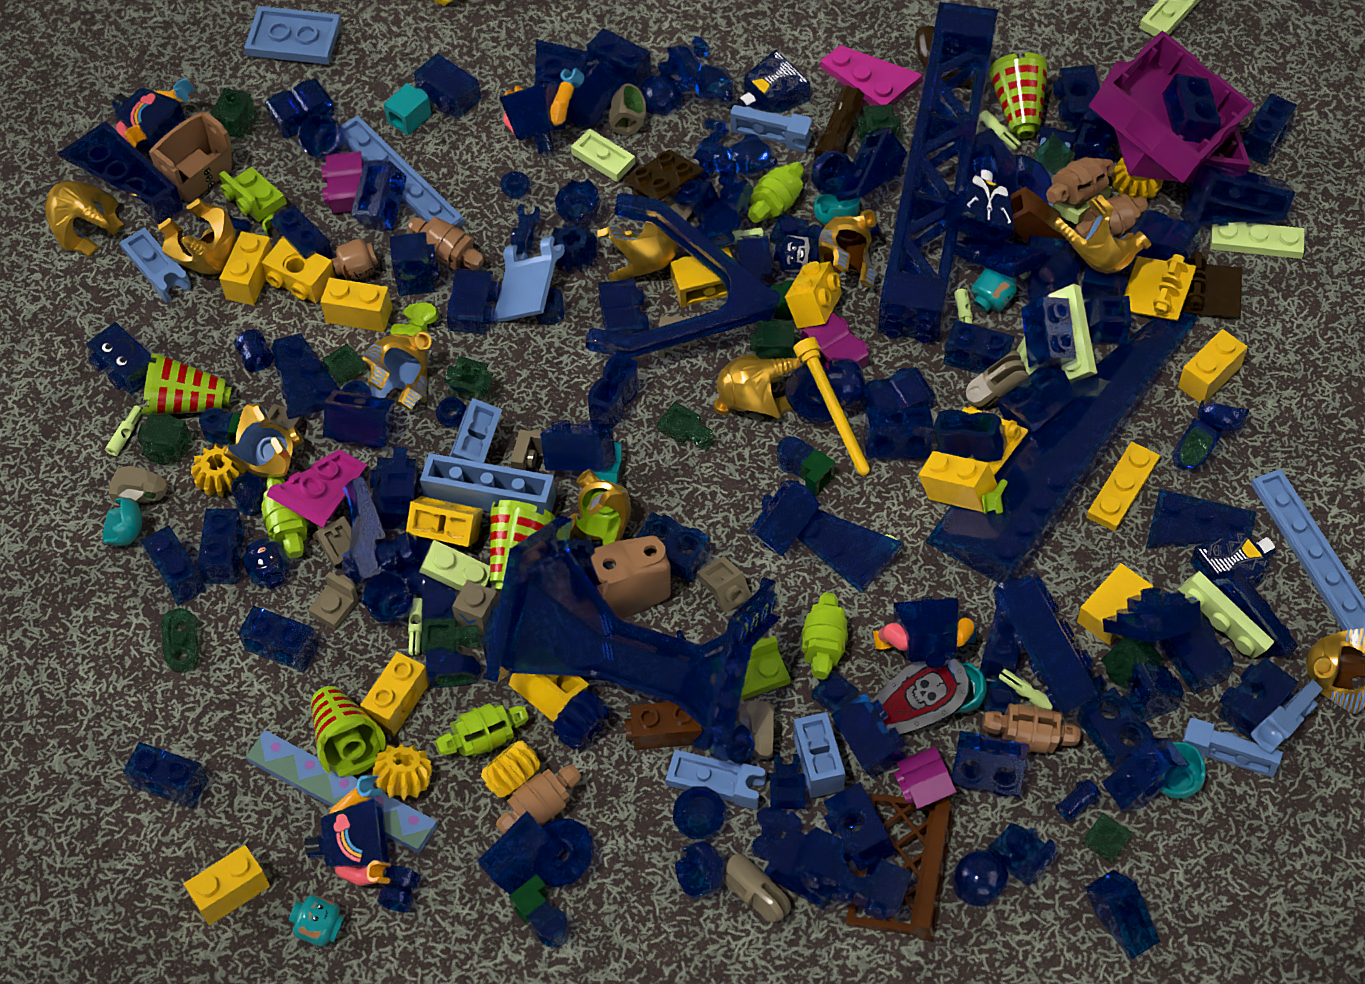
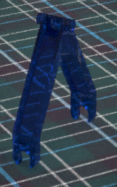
M619 193L617 195L615 205L616 216L657 226L723 281L727 290V302L716 311L634 335L591 328L586 338V349L597 353L631 359L759 321H770L773 319L780 301V294L776 290L768 288L664 202L627 193Z

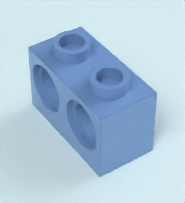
M472 398L463 415L449 457L484 463L502 409Z
M825 712L794 719L793 739L810 798L844 791L845 771L828 713Z

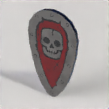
M930 654L919 658L902 670L874 697L862 715L858 725L859 732L866 738H893L932 726L954 715L963 707L969 695L970 681L965 668L955 658L945 654ZM941 657L942 667L936 669L928 667L927 659L935 660Z

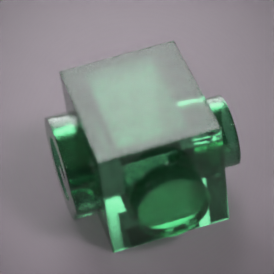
M224 88L210 114L223 125L224 129L228 131L229 136L243 139L256 115V110L251 94L242 90Z
M892 104L863 106V117L856 118L858 142H864L866 151L895 149L896 133H901L900 116L894 115Z
M774 319L757 321V333H751L750 351H755L756 356L760 359L794 358L795 321H778Z
M458 355L455 367L448 366L444 383L449 384L447 394L471 401L472 398L478 400L479 397L486 399L493 376L492 372L487 371L489 364Z
M149 413L145 424H142L139 428L137 439L142 447L141 455L156 464L168 465L171 461L181 462L191 435L185 420L176 419L167 414L160 416Z
M1127 634L1101 659V662L1107 668L1106 673L1108 677L1120 686H1137L1164 661L1145 634Z

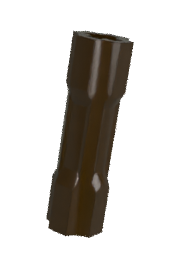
M846 86L841 89L825 132L820 137L814 150L815 156L813 160L818 165L829 168L837 166L855 119L858 118L865 102L863 99L865 94L859 88Z

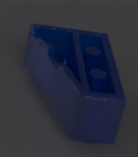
M1205 161L1198 168L1180 216L1191 229L1200 228V225L1218 224V226H1227L1229 223L1235 222L1250 224L1284 221L1296 192L1284 180Z

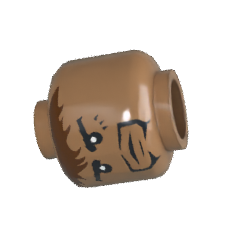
M362 238L338 245L336 248L337 257L332 258L337 275L343 274L346 280L354 282L372 276L375 273V266L379 265L372 243H366Z

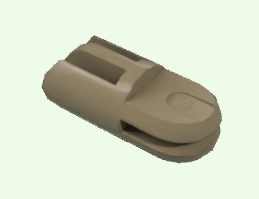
M1017 350L1008 353L968 384L966 398L971 405L978 408H986L1030 377Z
M735 854L730 858L723 882L748 906H752L771 922H779L784 916L788 915L791 908L790 901L768 875L743 854Z

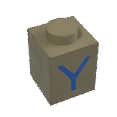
M467 580L452 605L456 625L486 636L500 611L497 591Z

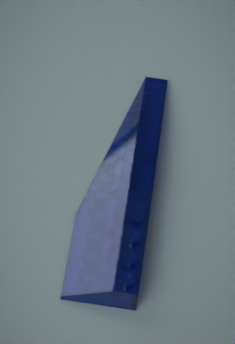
M1181 312L1178 321L1154 317L1096 364L1097 374L1075 381L1020 426L1028 429L1029 432L994 476L997 485L1002 479L1008 482L1001 496L1003 512L996 514V510H992L984 514L983 512L951 505L926 539V543L1011 590L1192 330L1199 317Z

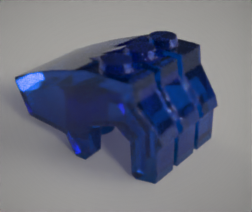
M1084 122L1076 143L1074 161L1089 157L1111 159L1114 164V153L1104 152V146H1108L1109 139L1100 134L1096 125Z
M1012 822L987 848V851L1013 877L1028 886L1037 879V875H1040L1046 869V866L1048 867L1055 860V856L1058 854L1055 843L1051 839L1044 843L1039 839L1037 831L1033 827L1026 829Z

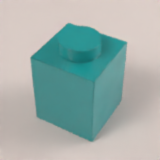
M408 83L383 104L387 122L408 136L432 115L428 95L422 89H416Z

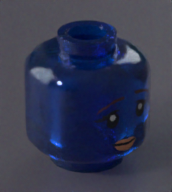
M263 538L246 547L242 563L254 585H266L267 589H272L285 582L284 576L290 571L291 564L279 542Z

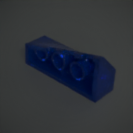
M106 121L58 152L59 157L124 191L158 224L184 209L177 187Z
M1036 570L994 593L997 597V600H995L997 610L1003 618H1009L1014 627L1011 631L1014 640L1020 648H1026L1031 657L1028 661L1030 668L1037 678L1042 677L1048 687L1045 691L1047 698L1055 709L1059 707L1062 714L1100 695L1108 683L1102 674L1095 677L1091 664L1093 659L1086 649L1077 648L1074 644L1076 642L1075 631L1065 618L1059 619L1056 613L1059 612V606Z

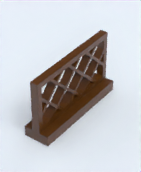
M869 794L846 919L847 926L918 935L919 940L933 942L954 817L951 797L947 796L919 808L920 810H930L927 821L915 828L907 818L909 814L917 809L914 802L907 804L905 797ZM876 805L891 806L897 814L881 824L875 817ZM903 820L911 832L895 842L886 830ZM873 823H874L877 828H875V829L872 831V827H873ZM926 831L924 839V837L921 834ZM883 834L891 846L875 856L869 849L870 841ZM917 838L923 845V852L910 860L901 848ZM897 852L906 864L892 874H889L881 862ZM868 855L871 858V860L866 863ZM920 864V870H918L915 866ZM877 866L886 878L869 889L863 881L864 874ZM911 870L918 878L916 886L904 893L895 880ZM891 884L900 897L884 908L875 895ZM861 888H863L865 893L860 896ZM915 896L913 904L910 899ZM870 898L880 910L870 918L856 917L858 906ZM906 903L912 910L911 923L895 922L890 913Z

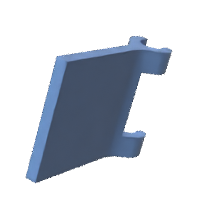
M553 236L543 238L540 243L542 256L529 259L526 253L516 255L518 247L516 245L508 246L504 249L505 274L493 321L499 323L544 312L555 263L563 256L565 251L563 244L553 246L555 239Z

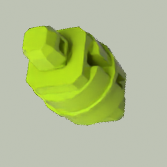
M800 162L771 169L760 178L759 183L753 188L752 194L749 196V201L752 205L748 210V217L752 222L757 223L764 219L782 215L794 204L804 186V183L801 181L804 175V167Z
M268 477L267 491L263 494V502L261 504L264 526L267 528L269 538L273 539L274 545L278 547L283 546L289 558L301 557L304 551L303 541L307 539L308 519L266 496L271 486L277 483L281 485L285 482L283 477Z
M828 592L823 593L818 604L812 606L810 613L806 615L804 628L802 629L804 660L811 664L812 675L819 679H826L831 672V668L837 666L839 659L845 652V644L848 641L846 611L838 607L837 596Z
M489 703L479 708L474 707L471 711L457 716V720L450 723L452 734L447 732L439 736L434 743L440 755L455 753L457 748L463 756L472 755L475 757L485 752L490 753L493 749L505 745L506 740L514 737L511 726L517 728L525 724L529 717L524 706L516 705L507 708L506 711L502 705L498 704L492 705Z

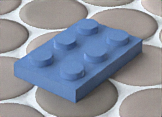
M258 6L244 47L246 56L329 65L342 23L340 14Z

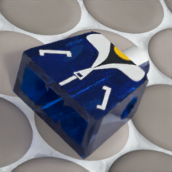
M979 170L975 175L970 176L957 190L947 227L999 246L1014 231L1010 192L1007 188L992 182L993 175L990 171Z

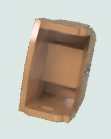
M203 111L177 125L149 151L153 165L161 176L166 190L177 201L182 199L186 202L194 201L221 180L219 173L225 171L229 174L232 169V145L228 131L224 129L218 120Z
M652 535L616 541L594 549L591 562L599 581L602 583L597 585V590L594 592V600L601 616L603 617L602 614L604 613L605 618L611 623L638 614L669 598L671 594V568L666 556L665 546L657 536ZM607 561H612L616 566L608 570L603 567V564Z

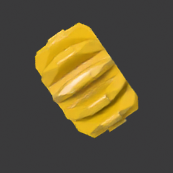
M1123 158L1120 159L1112 172L1113 191L1119 192V195L1127 194L1130 199L1144 197L1145 200L1147 198L1154 200L1157 192L1162 188L1163 180L1129 176Z
M215 443L212 450L203 447V455L194 456L195 465L191 467V474L195 478V485L200 491L204 490L205 494L209 497L216 493V491L221 498H223L226 490L235 494V485H244L245 479L243 476L247 474V470L224 456V450L229 444L222 449L217 443Z
M516 741L483 768L481 777L488 789L494 792L498 798L505 797L518 789L539 770L540 761L530 746L528 747L524 741Z
M401 742L397 748L387 745L384 752H379L375 759V767H373V775H378L379 777L374 781L377 783V787L381 788L383 792H387L389 799L397 795L401 796L403 801L407 795L418 798L421 791L427 790L432 774L431 761L428 760L426 751H417L415 744L409 748L404 747Z

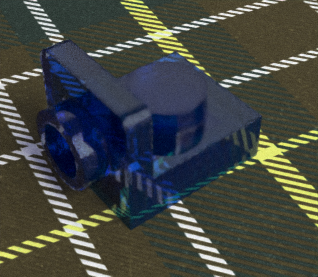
M690 180L681 187L674 199L677 205L690 206L700 226L704 228L712 227L724 207L711 181Z

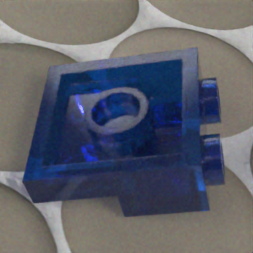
M1159 588L1140 590L1139 595L1127 598V608L1117 610L1116 615L1103 618L1104 632L1150 643L1202 627L1200 601L1194 597L1186 598L1183 593H1161Z

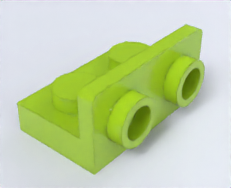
M253 167L235 178H232L225 171L219 173L222 182L220 189L226 199L229 201L234 200L244 215H251L257 222H260L287 204L285 196Z
M776 636L757 638L751 641L749 645L738 649L728 648L713 657V673L727 705L788 685L791 681L778 651Z

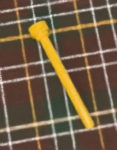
M815 337L803 339L794 345L793 350L797 358L803 364L808 365L858 474L865 476L869 473L870 467L819 361L821 348Z

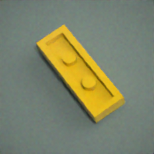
M1131 441L1089 508L1086 518L1116 532L1159 462L1160 455Z

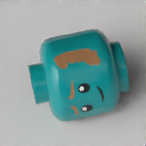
M1001 266L986 268L972 284L971 292L975 297L973 303L986 313L989 310L995 312L1004 310L1016 295V278Z
M310 894L303 903L296 901L288 921L295 923L293 934L296 938L315 946L323 947L328 941L334 943L345 916L340 914V906L336 902L316 894Z

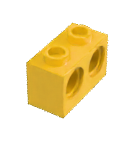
M420 496L410 503L406 534L469 547L478 541L483 509Z

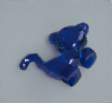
M695 36L692 38L694 46L690 47L686 43L666 48V51L669 53L668 60L660 62L658 69L663 75L673 76L677 74L679 76V79L673 82L677 92H690L693 86L701 98L721 99L725 102L733 100V82L728 69L721 65H702L698 59L708 57L710 52V46L704 39Z
M716 118L705 120V128L715 131L700 141L698 150L692 156L693 159L698 160V165L704 168V172L696 177L709 179L714 171L720 172L718 182L725 187H731L738 181L737 172L750 176L763 169L775 167L779 161L771 153L767 143L763 142L757 134L745 135L742 140L731 148L722 145L719 141L727 136L728 129L724 121Z

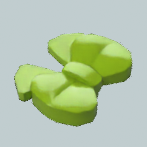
M430 303L411 304L403 310L404 316L410 320L409 324H394L390 332L391 334H407L412 337L418 332H427V325L439 318V312Z

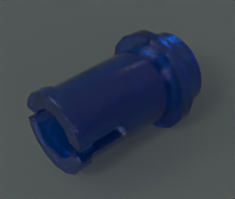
M1047 124V126L1041 125L1037 143H1040L1041 139L1045 137L1049 140L1048 145L1062 148L1063 143L1068 142L1070 143V151H1072L1076 132L1050 127L1051 124Z
M1086 779L1084 782L1078 781L1076 789L1060 803H1057L1055 808L1067 822H1072L1089 804L1095 805L1101 793L1098 787L1089 779Z

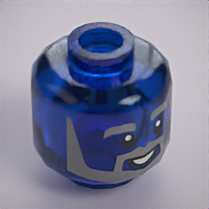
M787 234L783 238L782 244L776 243L774 261L780 262V269L783 273L798 275L805 264L813 261L818 262L819 245H815L814 239L810 236Z

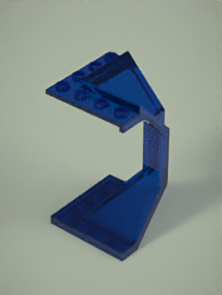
M560 515L509 549L485 679L498 683L507 675L514 673L600 678L674 702L704 728V731L694 740V748L707 751L715 741L731 743L752 647L781 618V616L772 614L778 600V594L774 593L776 581L763 577L759 590L729 617L726 633L705 643L696 644L623 621L617 617L569 550L572 518Z

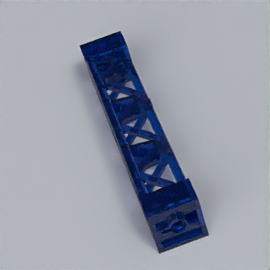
M939 1L879 304L878 333H883L890 338L902 336L914 338L921 343L939 342L946 295L985 84L993 53L998 15L997 9ZM956 69L963 70L946 82L941 79V77ZM975 75L969 110L967 112L951 90ZM939 98H944L947 104L955 112L957 117L942 103V101ZM951 142L954 143L932 159L928 160L926 158V155ZM961 152L954 190L952 191L936 171V168ZM925 175H927V177H928V178L930 179V181L934 184V186L937 188V190L940 192V194H939V193L936 191V189L924 178ZM939 222L936 226H934L933 228H931L915 240L912 241L910 239V237L915 235L916 233ZM946 231L937 274L919 249ZM909 256L912 258V260L915 262V264L918 266V268H917V267L913 264V262L908 258Z

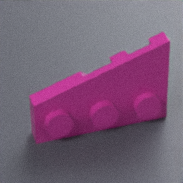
M841 45L820 60L821 69L843 85L859 88L865 94L863 99L882 113L886 112L919 85L923 79V74Z
M339 449L313 463L312 467L303 473L298 471L291 475L289 480L283 484L277 483L271 486L266 496L324 528L362 476L367 464Z

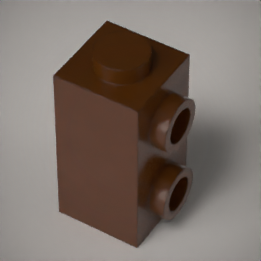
M1026 186L1000 200L1001 207L1005 209L1011 220V223H1008L1009 220L1004 210H1002L1001 220L1004 226L1009 230H1013L1025 242H1029L1040 250L1064 237L1054 225L1058 217L1061 218L1060 212Z
M698 699L631 705V718L624 719L626 739H633L634 751L702 744Z

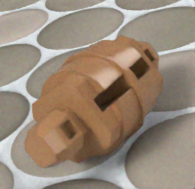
M1084 157L1070 162L1053 176V185L1046 193L1048 201L1057 204L1078 205L1084 201L1091 200L1108 186V176L1114 170L1113 161L1111 159Z
M1121 194L1106 199L1114 207L1110 218V229L1113 236L1120 239L1135 228L1140 216L1146 212L1149 206L1144 197L1130 199L1127 194ZM1091 207L1086 211L1082 222L1074 229L1084 239L1087 237L1092 222L1097 217Z
M413 217L409 221L408 231L419 239L418 249L432 257L435 262H440L454 270H459L463 264L472 270H479L483 265L484 256L473 248L474 238L460 230L455 224L452 225L438 217H433L429 222L418 217Z
M1009 704L1004 715H1002V712L988 711L985 712L982 720V729L997 735L999 732H1002V745L1025 750L1028 753L1031 751L1044 754L1046 752L1053 753L1059 742L1060 745L1074 746L1080 740V728L1065 722L1061 725L1060 712L1041 708L1034 704L1032 706Z
M572 764L559 770L557 777L549 769L542 774L540 772L512 793V797L507 800L508 807L512 812L510 814L505 812L497 820V829L504 837H508L519 831L521 824L528 832H531L534 828L539 829L548 821L554 820L555 816L566 808L565 804L570 801V795L566 789L569 788L571 790L579 783L581 779L580 772Z

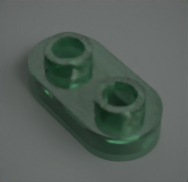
M184 608L172 609L164 615L161 622L163 657L169 669L174 672L183 673L194 668L199 660L197 624L189 610ZM178 626H186L182 631H175ZM183 654L188 655V656H187L185 659H183V660H180V661L177 660V658H178L180 655H183Z

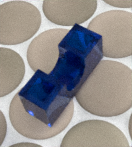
M817 826L805 835L791 874L800 877L801 883L811 888L825 889L831 892L832 897L839 902L845 904L854 903L864 908L865 914L875 919H888L899 912L913 873L883 858H879L869 865L865 877L855 876L848 871L844 863V853L848 845L847 841Z

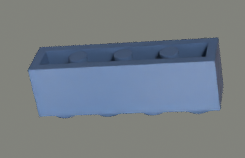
M432 453L428 454L420 478L424 497L481 508L487 512H490L494 501L498 505L499 500H513L538 506L536 513L541 515L544 514V510L552 513L557 496L553 475Z

